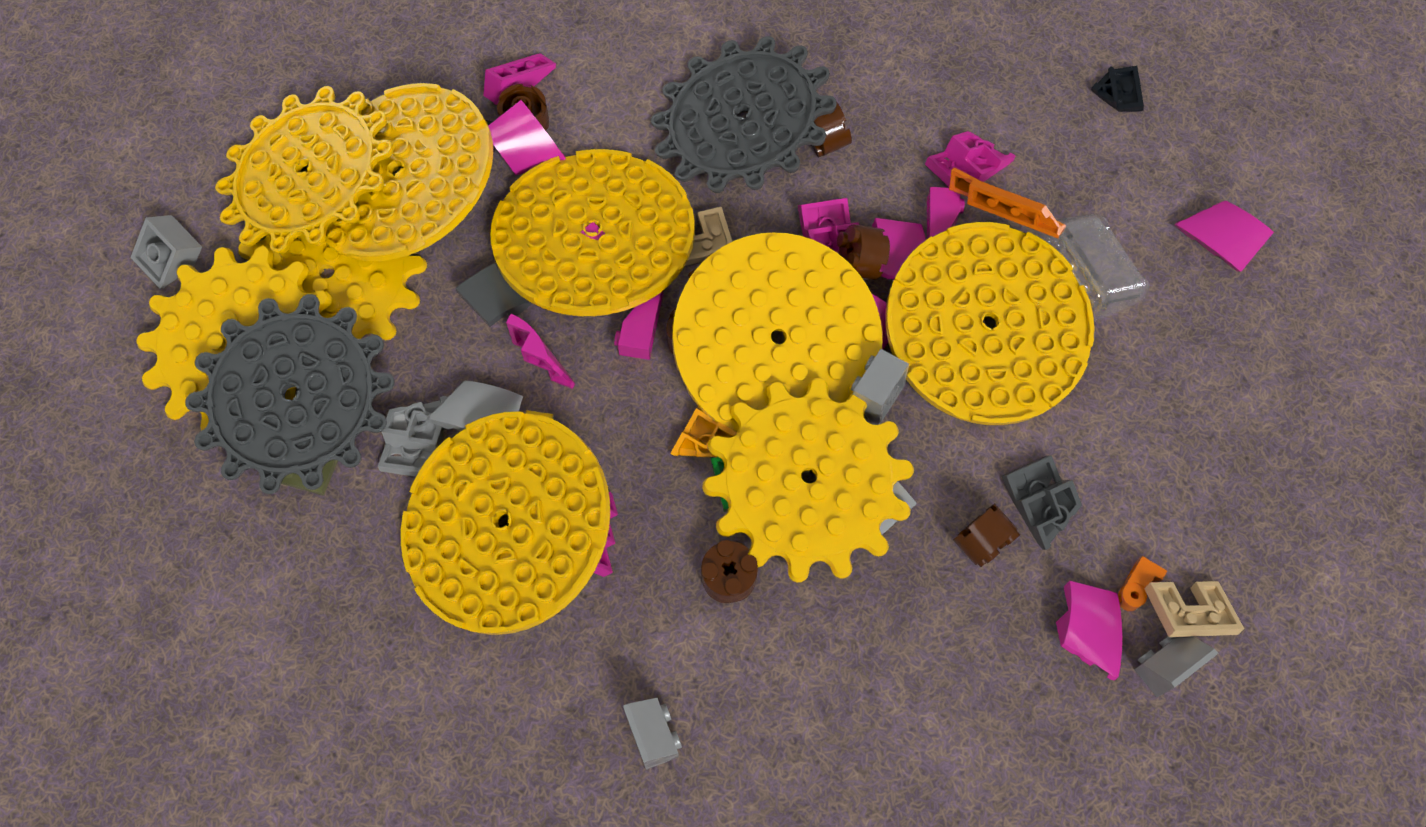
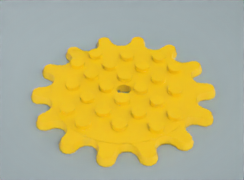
M324 86L318 90L315 99L309 104H301L298 96L292 94L283 100L282 112L277 118L267 119L263 115L256 116L250 123V128L254 132L253 139L246 145H233L226 153V157L236 163L235 171L230 176L221 178L215 186L218 193L225 196L233 195L232 203L220 214L221 222L227 225H235L238 222L245 221V227L239 235V241L243 245L254 246L264 236L271 235L270 248L279 254L286 253L293 240L300 235H306L307 241L312 245H322L326 241V230L329 224L338 219H342L350 224L356 223L360 218V212L356 206L359 197L366 192H379L384 187L383 177L373 172L375 165L379 161L392 156L394 152L393 145L389 140L374 139L379 130L387 124L385 113L377 110L366 116L360 115L366 105L365 96L362 92H354L345 101L335 103L333 88ZM305 166H308V168H307L308 172H307V173H306V171L301 172V170H302Z
M267 235L254 246L240 243L238 254L242 258L250 260L256 248L260 246L270 248L271 235ZM300 235L295 238L289 250L284 254L273 251L274 269L280 271L286 269L293 262H303L309 269V273L302 283L303 290L306 293L322 290L327 291L331 295V305L319 313L322 317L331 318L344 307H350L356 311L357 321L352 328V335L357 339H361L366 334L378 335L383 340L392 339L397 331L390 320L391 313L397 308L414 309L420 304L419 295L406 287V281L410 276L423 273L427 268L426 260L420 256L408 255L386 261L357 260L336 252L325 242L320 246L312 245L307 241L306 235ZM324 269L334 270V274L330 278L321 277Z
M267 246L256 248L251 259L245 263H238L235 260L233 251L229 248L220 247L215 251L214 264L208 271L200 273L191 265H181L177 269V277L181 282V288L177 294L171 297L154 295L150 298L149 307L151 311L160 316L161 320L159 326L154 331L141 333L136 340L140 350L153 352L157 355L155 366L143 374L142 382L150 390L160 387H169L171 389V398L165 406V414L168 418L177 420L190 411L185 405L187 396L193 392L202 391L207 387L209 383L208 375L196 368L195 359L204 352L219 354L225 350L227 340L221 333V326L226 320L235 319L243 326L254 325L259 319V303L267 298L275 300L280 311L286 314L293 313L298 308L301 298L307 294H313L319 299V313L331 305L332 297L327 291L320 290L306 293L303 290L302 283L309 273L308 266L305 263L293 262L286 269L278 271L273 267L274 253ZM289 388L285 393V398L293 400L296 396L297 388ZM200 412L202 416L201 431L209 423V418L204 412Z
M817 378L809 383L806 395L798 398L791 396L782 383L773 382L767 387L768 404L764 409L755 410L743 402H738L732 406L731 416L739 427L735 436L731 438L714 436L708 442V450L711 454L722 459L724 469L717 476L707 477L703 482L702 489L708 496L724 498L729 507L728 512L718 519L716 530L724 537H729L739 532L748 535L751 539L748 555L756 558L758 568L762 567L772 556L783 557L788 564V576L793 582L801 583L808 578L811 565L818 561L827 563L837 578H847L852 573L853 568L850 555L855 549L864 548L872 555L878 557L887 553L889 544L880 531L881 523L884 520L904 521L909 517L911 513L910 506L895 496L893 487L896 482L912 477L914 473L913 464L908 460L894 459L888 454V444L899 433L897 425L891 421H885L879 425L868 423L864 418L867 404L855 395L851 394L843 403L834 402L829 398L827 383L823 379ZM812 470L816 475V481L813 483L804 482L801 474L804 471Z

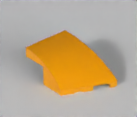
M698 406L670 454L673 456L717 457L708 450L709 440L714 436L731 438L737 434V431L720 422L717 424Z

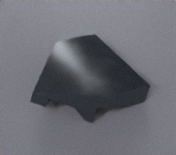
M1110 66L1105 76L1091 87V90L1099 98L1118 112L1144 111L1137 66L1118 69Z

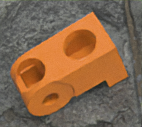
M1143 556L1140 557L1133 565L1118 592L1120 607L1126 611H1135L1143 606L1147 600L1145 588L1150 582H1161L1167 570Z

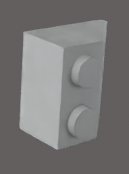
M172 215L146 217L130 258L162 290L178 278L177 269L181 265H195L202 246Z
M880 349L876 357L872 355L865 365V370L867 371L863 377L858 376L851 387L853 395L866 402L867 408L864 411V415L874 425L881 424L905 387L909 363L883 349Z
M1167 636L1159 642L1162 647L1159 651L1154 653L1151 649L1137 659L1141 664L1134 670L1154 695L1159 697L1178 686L1219 653L1213 647L1194 636Z
M658 698L623 705L646 770L679 757L677 749L682 748L677 732H670L667 722L671 720V716L666 704L660 705Z

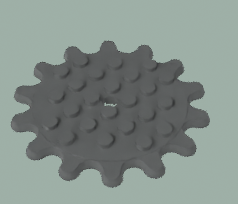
M770 36L761 38L757 46L751 51H742L736 41L729 40L722 45L720 58L713 62H708L699 56L693 57L688 62V68L692 73L690 79L684 83L669 82L662 89L664 96L672 100L673 105L670 109L658 112L651 118L653 127L658 130L669 131V136L657 144L655 153L662 159L675 156L682 157L680 165L675 170L676 177L682 182H688L698 174H708L707 186L714 193L724 191L728 182L734 178H744L749 188L759 190L764 184V174L774 167H780L788 173H795L800 166V159L795 153L798 148L804 145L820 146L825 141V130L816 126L814 121L819 116L833 113L837 103L833 96H822L816 92L820 86L827 83L830 76L829 69L824 66L812 70L804 69L802 64L807 59L808 51L802 45L793 47L786 54H777L774 51L775 40ZM740 112H748L746 118L737 116Z
M307 294L301 298L298 308L293 313L286 314L280 311L275 300L267 298L259 303V319L254 325L243 326L235 319H228L222 324L221 333L227 340V346L224 351L219 354L204 352L196 357L195 366L198 370L208 375L209 383L204 390L189 394L185 405L192 412L206 413L209 423L204 430L196 435L194 443L202 451H207L217 446L223 447L226 450L227 458L221 467V474L225 479L235 480L246 470L256 469L260 473L259 487L261 491L266 494H274L280 489L283 479L287 475L294 473L301 477L302 483L307 489L316 490L323 483L322 471L325 464L329 461H340L348 468L356 467L360 463L361 453L355 446V439L364 431L379 433L385 429L387 424L386 418L373 409L372 402L377 395L391 391L395 380L389 373H378L372 370L371 361L382 352L384 342L378 335H371L364 339H357L352 335V328L357 321V313L353 308L344 307L335 316L324 318L319 314V299L313 294ZM291 387H296L298 391L293 400L286 399V391Z

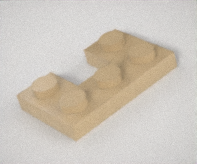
M722 207L697 212L702 234L695 235L693 248L685 266L703 262L708 255L732 242Z
M1219 581L1195 582L1190 589L1199 604L1195 606L1185 605L1174 582H1150L1145 588L1168 637L1238 635L1244 630Z

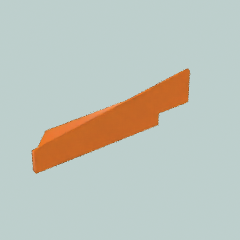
M953 167L951 170L949 190L967 196L968 205L1055 238H1059L1065 230L1066 225L1057 221L1046 205L982 182Z

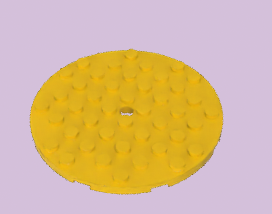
M428 83L407 84L384 91V95L372 101L368 98L365 99L366 105L360 115L366 116L377 110L385 113L387 124L379 130L374 139L389 140L393 145L394 152L392 156L379 161L375 165L373 172L383 177L384 187L379 192H366L359 197L356 202L360 212L359 220L356 223L350 224L342 219H338L329 224L326 230L325 243L330 248L344 256L364 261H386L405 257L419 252L442 239L472 210L479 200L490 175L493 161V140L489 126L479 109L470 99L454 89L451 91L441 88L437 84ZM399 167H403L397 173H395V176L393 175V172H395Z
M618 150L576 151V155L565 157V160L560 161L559 156L540 163L523 174L510 186V192L503 201L500 200L491 223L490 237L494 259L500 273L510 287L520 296L543 309L572 316H601L634 308L666 289L677 278L690 257L695 238V221L687 194L680 183L668 171L651 160L643 161L632 157V153ZM592 222L599 227L598 234L601 231L605 233L599 240L586 236L593 237L598 235L596 232L586 233L585 227Z
M974 222L953 226L921 243L908 256L893 280L887 299L885 319L887 338L892 355L909 363L906 380L922 398L937 409L960 420L983 425H1008L1030 420L1043 414L1057 405L1074 389L1088 365L1087 361L1094 342V317L1084 284H1080L1072 271L1074 269L1073 266L1059 251L1028 231L1024 233L1017 229L1009 228L1010 225L993 222ZM984 317L994 318L996 327L993 329L987 327L983 323Z
M775 232L760 233L737 239L721 247L705 259L691 275L680 295L674 313L672 325L673 355L677 370L694 402L717 424L720 422L738 432V424L731 416L732 406L738 402H743L755 410L764 409L768 404L767 387L773 382L782 383L791 396L800 398L806 395L809 383L813 379L820 378L827 383L828 395L832 401L837 403L845 402L853 394L851 387L858 376L863 377L867 371L865 370V365L872 355L876 357L880 349H882L881 320L874 298L865 281L853 266L837 252L826 245L800 235ZM782 331L785 337L784 343H774L771 339L772 332Z
M520 411L503 412L480 418L465 425L466 429L456 434L453 438L448 437L433 451L419 470L409 492L412 494L407 511H403L401 522V551L405 570L410 574L412 582L416 587L414 590L423 603L434 614L456 627L488 635L510 634L530 629L552 618L574 600L588 583L601 559L610 524V497L607 482L598 459L589 446L568 427L549 417L526 414ZM507 514L509 525L500 528L498 525L499 519L502 515Z

